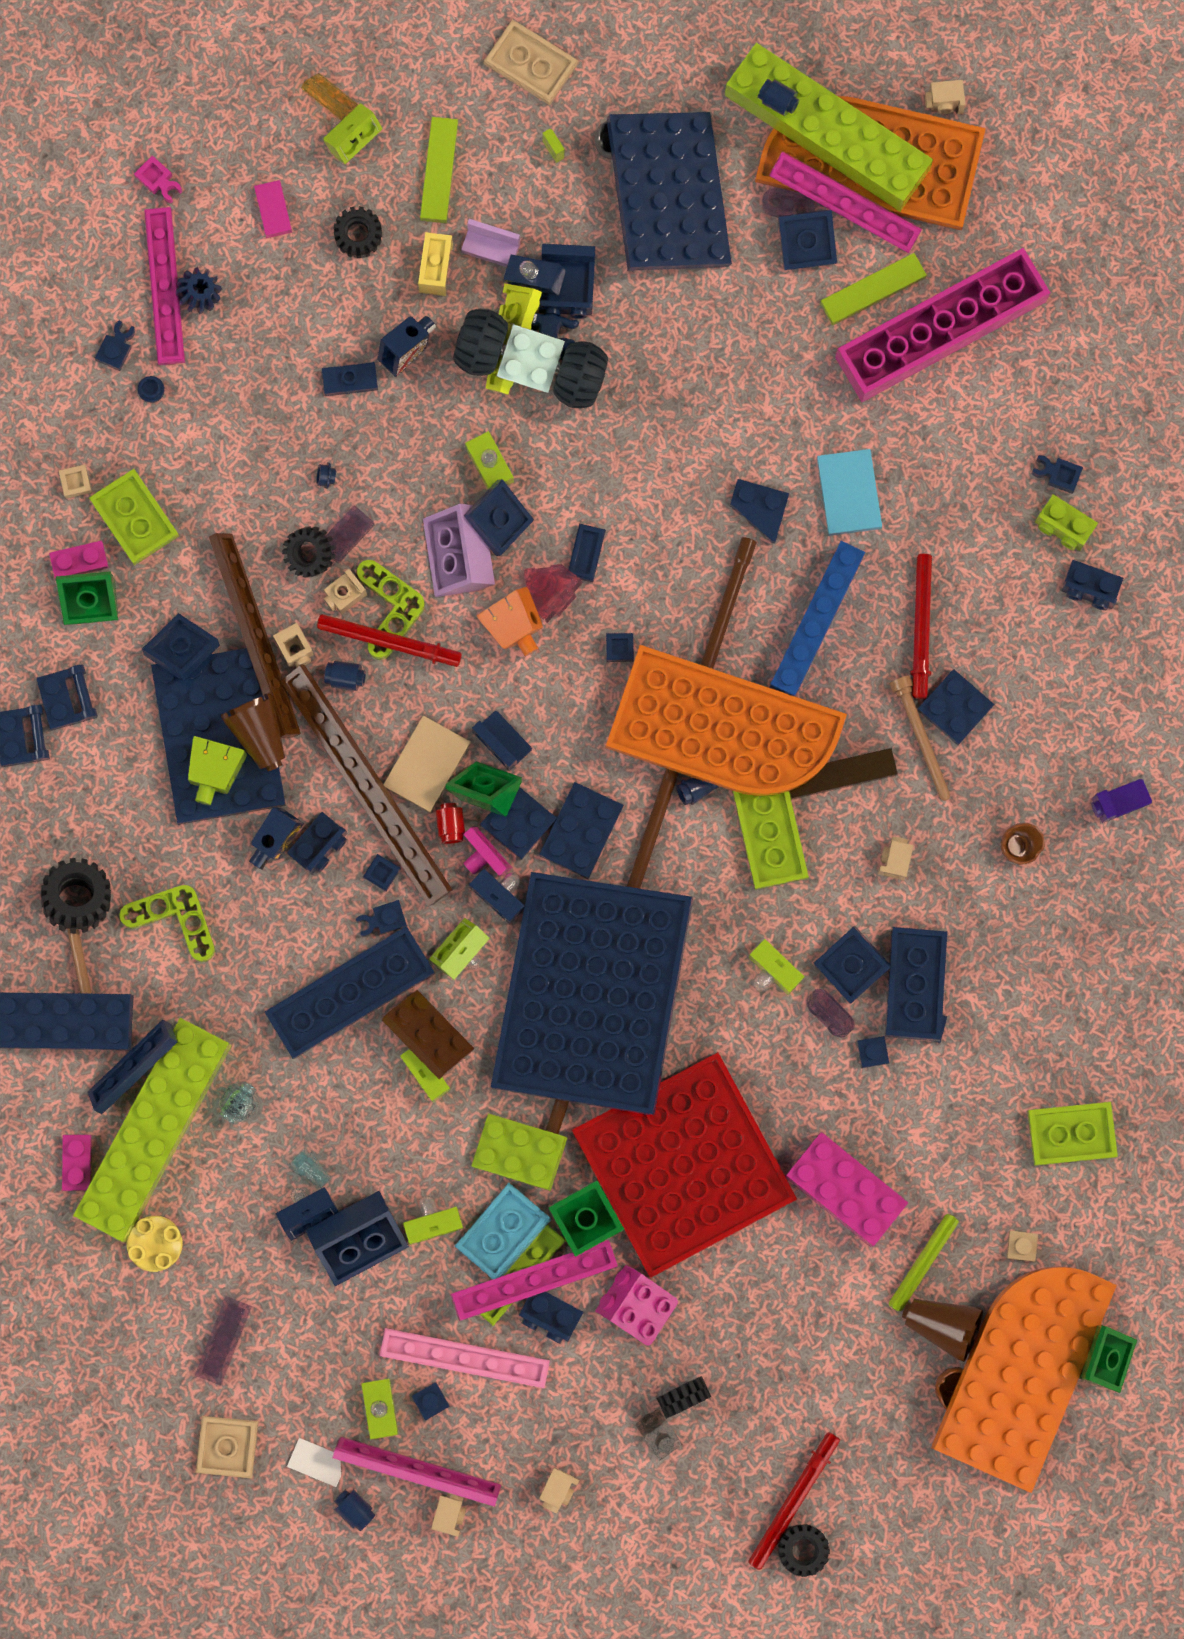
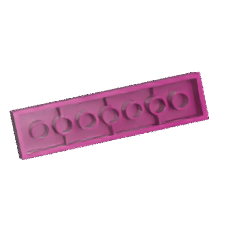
M1021 248L839 347L835 358L860 401L864 402L1046 303L1051 292L1025 249Z

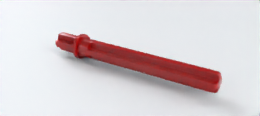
M924 553L918 554L914 657L913 670L910 671V675L913 676L912 696L917 699L927 697L928 677L932 673L929 671L932 555Z
M321 614L317 621V628L320 630L431 660L432 664L440 662L458 667L462 659L461 652L441 647V643L434 645Z
M828 1432L816 1451H811L813 1455L808 1461L807 1466L748 1560V1563L757 1570H761L820 1473H822L827 1463L831 1464L829 1459L840 1442L839 1437Z

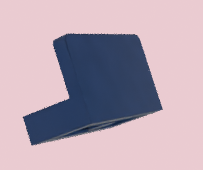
M494 711L483 722L479 720L472 727V733L508 771L514 768L532 751V747L498 711Z

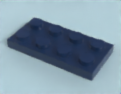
M892 927L889 962L892 967L889 969L885 1037L941 1041L948 931Z

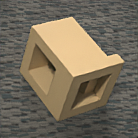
M963 80L931 82L929 91L925 92L926 108H930L931 112L938 111L939 114H949L957 109V114H963L966 105Z
M348 569L344 575L324 589L326 597L323 600L332 611L337 609L342 615L367 596V592L350 569ZM346 588L348 592L345 596H340L338 590Z
M297 623L273 635L290 668L293 666L297 668L300 665L306 666L311 662L310 657L314 655ZM293 646H299L301 648L300 652L296 654L290 652Z
M892 837L889 847L884 846L881 862L885 863V866H880L878 875L905 880L914 845L907 844V839Z
M554 1467L539 1497L540 1500L544 1501L542 1507L558 1513L562 1504L568 1505L574 1492L570 1486L572 1483L578 1485L579 1479Z
M447 1493V1496L441 1495L431 1529L459 1537L461 1530L456 1529V1524L462 1525L467 1509L461 1507L464 1497Z

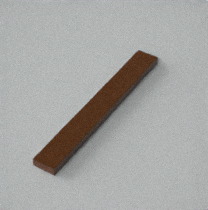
M215 533L209 536L263 697L264 694L269 692L273 697L281 738L296 737L301 734L287 691L281 683L282 676L233 534Z

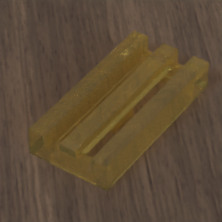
M320 73L305 80L301 87L341 121L358 106L354 100Z

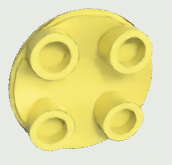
M148 1216L140 1219L132 1228L127 1238V1252L129 1258L139 1268L150 1272L162 1271L171 1267L178 1260L183 1246L182 1235L178 1227L171 1220L162 1216Z

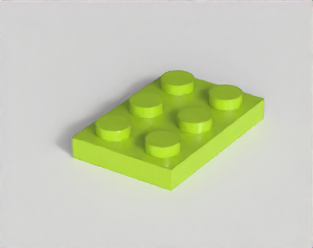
M132 469L89 497L91 503L134 566L179 537L178 532L135 469Z
M1111 1102L1027 1111L1034 1166L1118 1157Z
M488 1113L471 1166L551 1191L567 1137Z

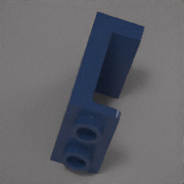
M542 244V261L557 263L566 272L559 296L547 293L541 294L539 313H544V315L555 314L557 316H560V314H570L575 319H585L587 315L592 316L595 246Z

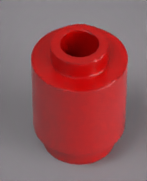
M457 803L441 804V809L435 812L438 837L441 838L442 844L463 842V834L465 833L463 808L457 807Z

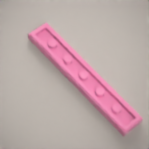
M386 1328L380 1356L540 1388H545L550 1360Z

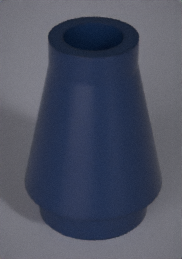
M696 778L682 780L681 784L676 786L678 796L684 805H694L710 792L719 788L717 785Z

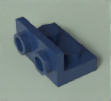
M1072 560L1061 591L1067 593L1066 597L1071 600L1081 601L1084 599L1092 602L1094 608L1106 611L1107 608L1113 609L1116 605L1117 596L1124 578Z
M321 812L289 849L287 855L311 875L315 871L320 873L330 860L327 857L333 850L338 852L348 840L345 836L348 833L346 829L340 827L325 813Z
M543 1292L529 1297L519 1316L523 1318L522 1324L535 1331L538 1326L548 1331L546 1337L561 1344L562 1340L569 1341L584 1312L547 1292Z

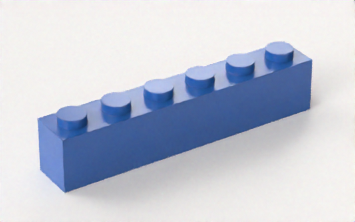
M840 541L769 688L796 697L863 560L864 551Z

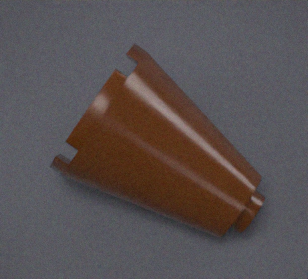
M270 692L264 694L266 700H263L261 696L229 710L231 716H228L227 712L220 715L260 769L266 767L268 772L282 766L281 760L285 758L274 701Z
M914 1299L912 1303L907 1302L902 1318L906 1319V1326L955 1359L964 1362L975 1340L973 1339L976 1330H979L983 1310L978 1307Z

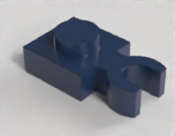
M120 320L114 326V338L106 335L95 357L96 361L118 371H121L131 350V345L126 344V341L131 340L135 335V327L133 326L130 327L127 333H121L120 329L123 323Z
M1039 455L1036 461L1042 463L1045 469L1038 470L1034 468L1031 474L1037 478L1050 477L1047 485L1073 494L1083 467L1057 458L1056 463L1052 464L1046 456Z
M399 900L374 907L375 916L360 915L356 918L357 923L362 921L369 923V928L360 932L362 937L371 935L376 928H379L381 935L407 926Z

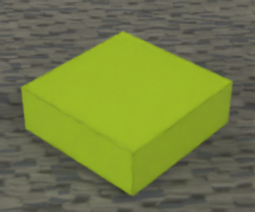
M548 129L543 132L542 142L555 162L563 160L565 148L554 131Z

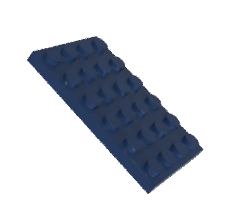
M711 113L609 114L607 125L627 271L729 267L732 261Z
M247 648L211 654L184 681L158 664L151 665L177 824L181 825L286 806L280 767L269 772L266 767L260 769L220 716L226 712L228 716H231L229 710L262 696L264 700ZM194 736L239 748L246 753V759L228 794L215 791L211 805L195 801L199 786L190 784L188 781Z

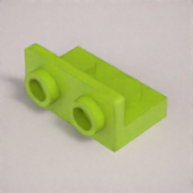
M1054 494L1035 520L1041 532L1048 536L1054 534L1061 539L1060 542L1063 546L1070 550L1077 549L1078 551L1082 549L1098 525V522Z

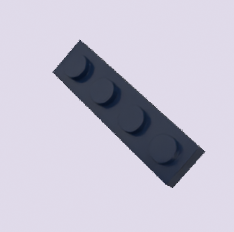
M161 1020L87 1092L94 1111L103 1114L178 1042L169 1022Z

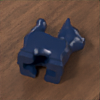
M535 313L531 330L536 331L538 329L539 333L565 341L559 360H563L567 346L575 341L568 338H558L561 327L575 329L579 326V321L569 320L555 314L540 315Z

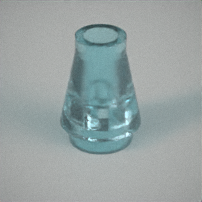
M305 1148L289 1164L294 1169L292 1172L313 1183L319 1189L331 1178L313 1152H308Z

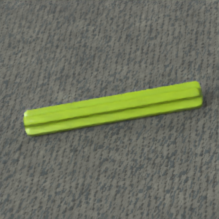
M951 1214L944 1216L889 1301L891 1308L898 1312L904 1309L958 1225L959 1221Z

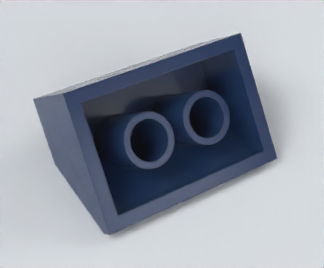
M380 1191L305 1230L314 1251L335 1286L409 1247Z

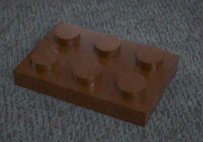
M418 990L382 1018V1021L438 1079L446 1075L475 1049Z

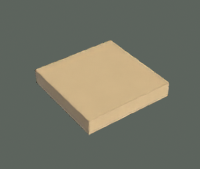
M202 1416L196 1473L252 1478L259 1421Z

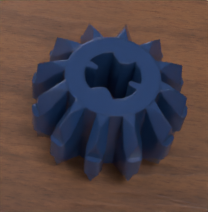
M198 267L194 268L193 274L187 270L183 274L184 278H179L177 281L179 288L175 292L176 296L182 297L179 301L180 305H189L188 312H192L194 308H197L199 314L204 312V308L211 311L214 308V303H218L221 298L218 293L221 292L222 287L215 284L218 280L217 276L211 278L208 276L209 269H206L203 274L200 273ZM194 288H200L199 292L203 291V293H197L198 290L195 291Z

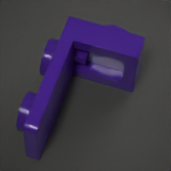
M1138 779L1107 792L1106 789L1096 793L1092 798L1091 806L1095 816L1100 818L1103 824L1150 805L1152 799L1143 779Z

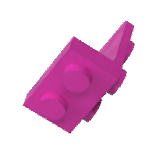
M625 1265L616 1275L615 1281L607 1294L601 1298L595 1312L643 1344L649 1346L653 1343L677 1306L678 1300L640 1272Z

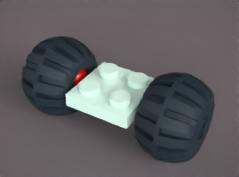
M482 308L474 309L467 313L461 326L453 355L455 364L461 370L470 375H489L494 372L501 353L503 358L497 377L548 393L554 373H558L553 392L560 402L568 407L579 409L591 407L595 403L608 364V356L600 347L591 342L579 341L571 343L566 348L560 366L558 361L565 341L513 324L507 345L504 344L503 346L508 323L501 315L493 310Z

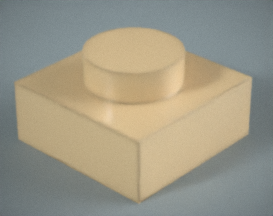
M86 465L59 470L66 499L92 493Z
M1009 1231L1006 1259L1035 1262L1038 1234Z

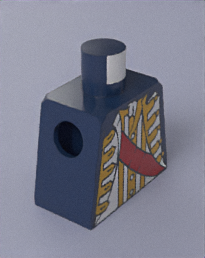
M424 316L418 322L413 317H408L380 340L377 360L391 374L397 377L427 348L429 333L436 328L434 322L428 316Z

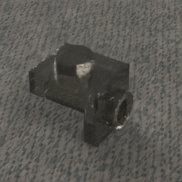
M659 1409L646 1414L635 1425L659 1461L683 1445Z

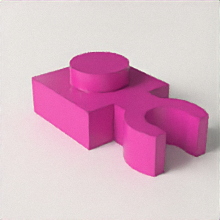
M153 155L134 173L135 178L154 195L161 190L164 200L170 204L173 202L172 197L168 195L171 189L177 190L180 194L183 192L179 183L169 181L173 177L172 173Z

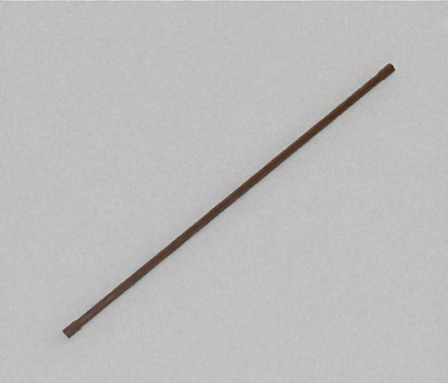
M742 537L734 558V566L701 662L703 666L714 669L746 569L751 562L757 544L753 539ZM669 769L665 770L627 887L641 888L679 774L678 772ZM555 1100L545 1131L559 1135L569 1101Z

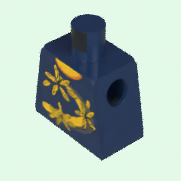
M273 807L251 841V845L257 849L249 862L263 870L270 858L280 859L304 825V822L283 808ZM271 836L274 838V845L272 847L268 843Z

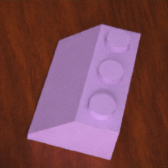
M458 504L423 518L435 597L479 591L495 585L490 549L464 517L473 505Z

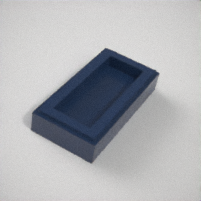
M579 523L567 577L594 582L606 529Z

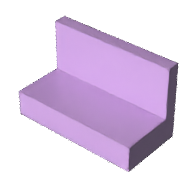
M472 219L468 220V232L461 253L507 267L510 255H517L520 235Z

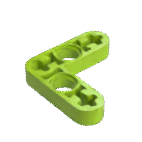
M373 560L361 562L357 568L359 581L394 606L378 627V630L405 636L425 609L423 596L379 563ZM374 567V574L380 579L382 574L386 575L380 581L378 587L374 586L377 584V580L373 577L364 578V568L370 569ZM386 583H396L399 587L398 592L392 596L385 594L383 587ZM416 598L418 599L417 605L419 608H412L408 612V616L411 617L410 621H408L403 614L398 613V610L401 609L404 613L408 608L406 601L408 599L413 601ZM393 619L402 620L404 622L403 630L398 633L392 632L389 629L390 621ZM368 643L370 655L377 660L388 658L394 651L386 648L385 652L380 650L376 653L374 652L376 649L374 644Z
M180 885L128 903L120 911L121 922L131 929L177 915L191 956L199 962H207L214 956L215 946L197 893L188 885ZM185 891L187 894H192L188 901L191 908L197 906V911H188L184 915L181 914V911L187 910L182 901H177V898L181 897L180 892ZM160 899L165 901L166 910L164 913L157 915L152 912L151 905L155 900ZM146 903V911L150 915L149 919H146L145 914L137 916V922L132 923L130 919H125V916L129 915L128 910L133 909L135 912L143 911L141 905ZM191 916H197L201 920V927L196 931H189L186 927V921ZM205 931L206 936H201V940L205 946L209 945L210 949H207V955L202 957L200 953L195 954V950L198 949L197 940L193 939L190 941L189 937L199 936Z

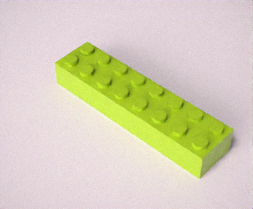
M757 42L726 83L725 96L899 212H901L930 171L933 162L931 157ZM767 79L771 81L777 80L798 92L796 98L800 101L792 114L788 112L786 116H783L762 104L758 94Z
M179 1018L173 1029L178 1042L153 1066L73 1215L124 1243L127 1242L132 1228L138 1222L232 1047L230 1043L182 1018Z

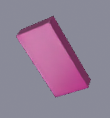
M280 180L255 185L254 188L266 238L292 233Z

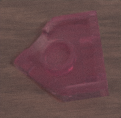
M562 564L551 565L546 568L536 569L534 567L524 569L526 587L530 591L539 617L547 623L555 614L560 616L577 597L574 592L583 583L580 578Z

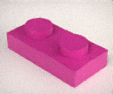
M102 540L49 553L55 580L56 576L86 574L109 568Z
M63 1135L62 1191H86L91 1183L92 1135Z

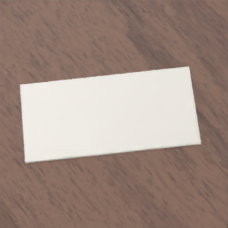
M301 1438L298 1439L287 1467L337 1487L341 1477V1461L332 1458L334 1452Z

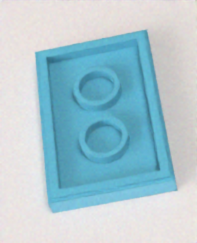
M871 449L817 456L828 536L882 529Z
M508 1183L458 1241L455 1247L490 1278L496 1279L505 1275L551 1221V1218L513 1185Z

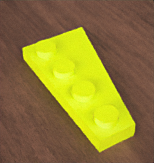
M504 283L503 293L507 294L505 305H500L499 315L508 323V330L503 346L504 344L507 345L513 324L531 330L535 312L540 304L541 291ZM500 353L494 372L487 376L485 388L508 395L514 382L497 377L503 355Z

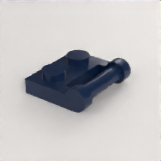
M75 665L66 670L36 678L51 731L98 717L96 708L92 707L84 674H86L84 665ZM71 678L74 679L82 711L76 714L66 682L67 679Z
M32 705L26 708L0 712L1 767L50 759L49 750L45 748L41 715H43L42 705ZM30 717L35 748L33 753L27 752L23 718Z

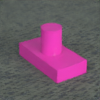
M471 827L463 834L477 850L463 862L472 874L475 875L487 863L499 876L505 875L513 868L478 827Z

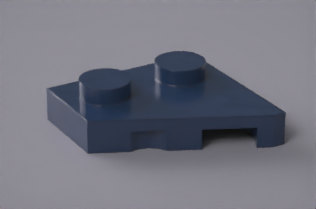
M737 479L730 507L746 518L748 523L768 538L767 540L775 544L789 493Z

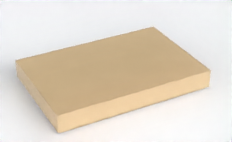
M513 19L484 60V65L548 105H551L579 64V60Z
M423 716L383 785L387 790L431 813L446 788V783L450 781L470 746L471 741Z

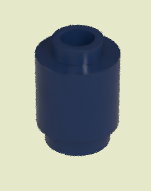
M767 79L758 94L762 104L783 116H786L788 112L792 114L800 101L796 98L798 92L777 80L771 81Z
M335 660L334 663H327L324 682L325 684H330L333 688L358 691L359 686H364L366 671L362 670L361 664Z
M345 1489L334 1500L337 1504L334 1511L352 1528L356 1527L359 1531L363 1530L375 1517V1514L371 1511L372 1507L354 1489L350 1492Z

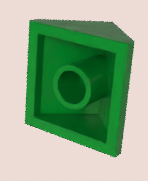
M111 571L56 576L64 625L118 620L116 583Z
M476 761L447 782L446 789L463 802L506 817L522 783V777Z
M598 1181L548 1207L575 1257L624 1230Z
M1097 1325L1079 1379L1121 1393L1137 1340L1107 1326Z

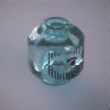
M244 1081L241 1085L237 1083L230 1084L218 1102V1106L221 1109L220 1115L236 1125L239 1122H248L259 1106V1098L255 1094L257 1090Z

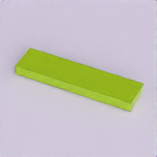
M432 117L420 221L447 223L458 119Z
M912 253L822 299L820 304L831 324L835 325L925 279L927 274L915 253Z
M546 1225L505 1275L549 1261L566 1240L549 1225ZM513 1303L480 1315L494 1326Z

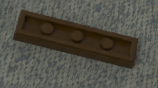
M892 748L827 762L812 779L798 788L790 790L791 800L897 776L898 772Z

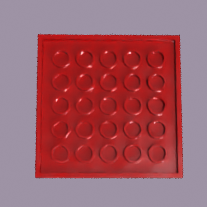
M719 1052L661 1082L654 1116L610 1109L572 1129L580 1148L621 1222L649 1278L658 1275L797 1200Z

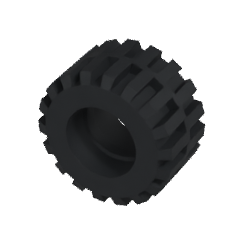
M70 858V863L66 864L62 860L58 862V868L52 866L49 869V875H45L43 885H41L43 913L46 918L49 917L50 923L53 926L59 925V930L65 932L66 928H69L72 934H76V929H81L82 933L88 932L89 926H92L93 929L98 927L99 920L103 922L106 918V912H109L111 901L110 881L106 879V873L103 869L98 871L96 863L93 862L90 866L87 859L82 858L81 862H76V858ZM79 885L87 888L93 897L85 905L75 907L64 903L59 895L65 888Z

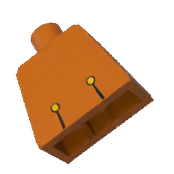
M528 587L516 589L477 615L481 623L503 649L511 648L518 644L525 657L539 649L531 635L542 629L543 625Z

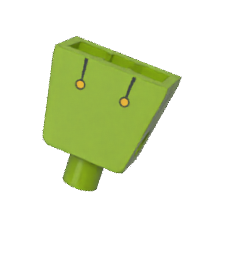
M194 736L188 781L190 784L199 786L195 801L211 805L215 791L228 794L246 759L244 750Z

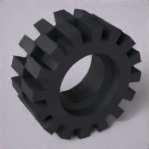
M353 206L350 207L349 212L345 209L342 211L341 217L337 216V223H334L333 227L337 247H340L342 253L346 252L349 257L356 255L357 258H361V255L368 257L371 251L375 252L377 250V246L382 242V228L377 215H373L372 210L368 209L365 211L362 206H359V210H355ZM354 224H363L368 229V235L362 241H353L348 236L349 228Z
M311 526L304 527L289 534V539L284 541L283 544L287 548L282 550V554H287L288 557L283 559L284 562H290L291 564L288 569L290 571L296 570L295 575H303L304 578L313 577L327 571V568L333 564L330 560L335 559L336 555L331 553L332 550H335V545L330 546L329 544L333 540L331 536L325 537L327 532L325 530L319 531V527L316 526L312 528ZM304 542L312 543L317 550V557L313 562L306 561L301 554V546Z
M702 1376L656 1399L667 1419L712 1396Z
M799 1524L790 1527L782 1535L778 1544V1556L782 1565L792 1574L801 1577L813 1576L821 1571L829 1560V1543L824 1534L816 1527ZM801 1539L811 1541L815 1548L813 1557L805 1562L797 1560L793 1555V1546Z

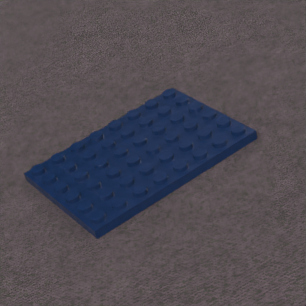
M531 872L491 1088L654 1116L693 897Z

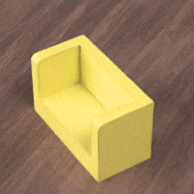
M425 232L418 281L419 293L446 296L450 252L453 248L452 235Z

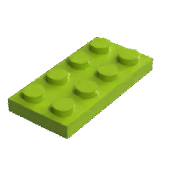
M732 791L754 889L759 890L808 879V871L789 791L768 796H754Z

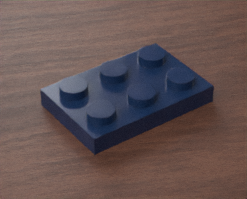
M574 782L539 856L589 880L624 805Z

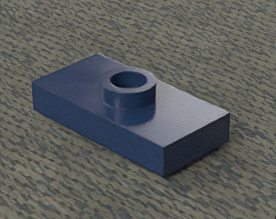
M375 362L322 368L325 396L378 390Z

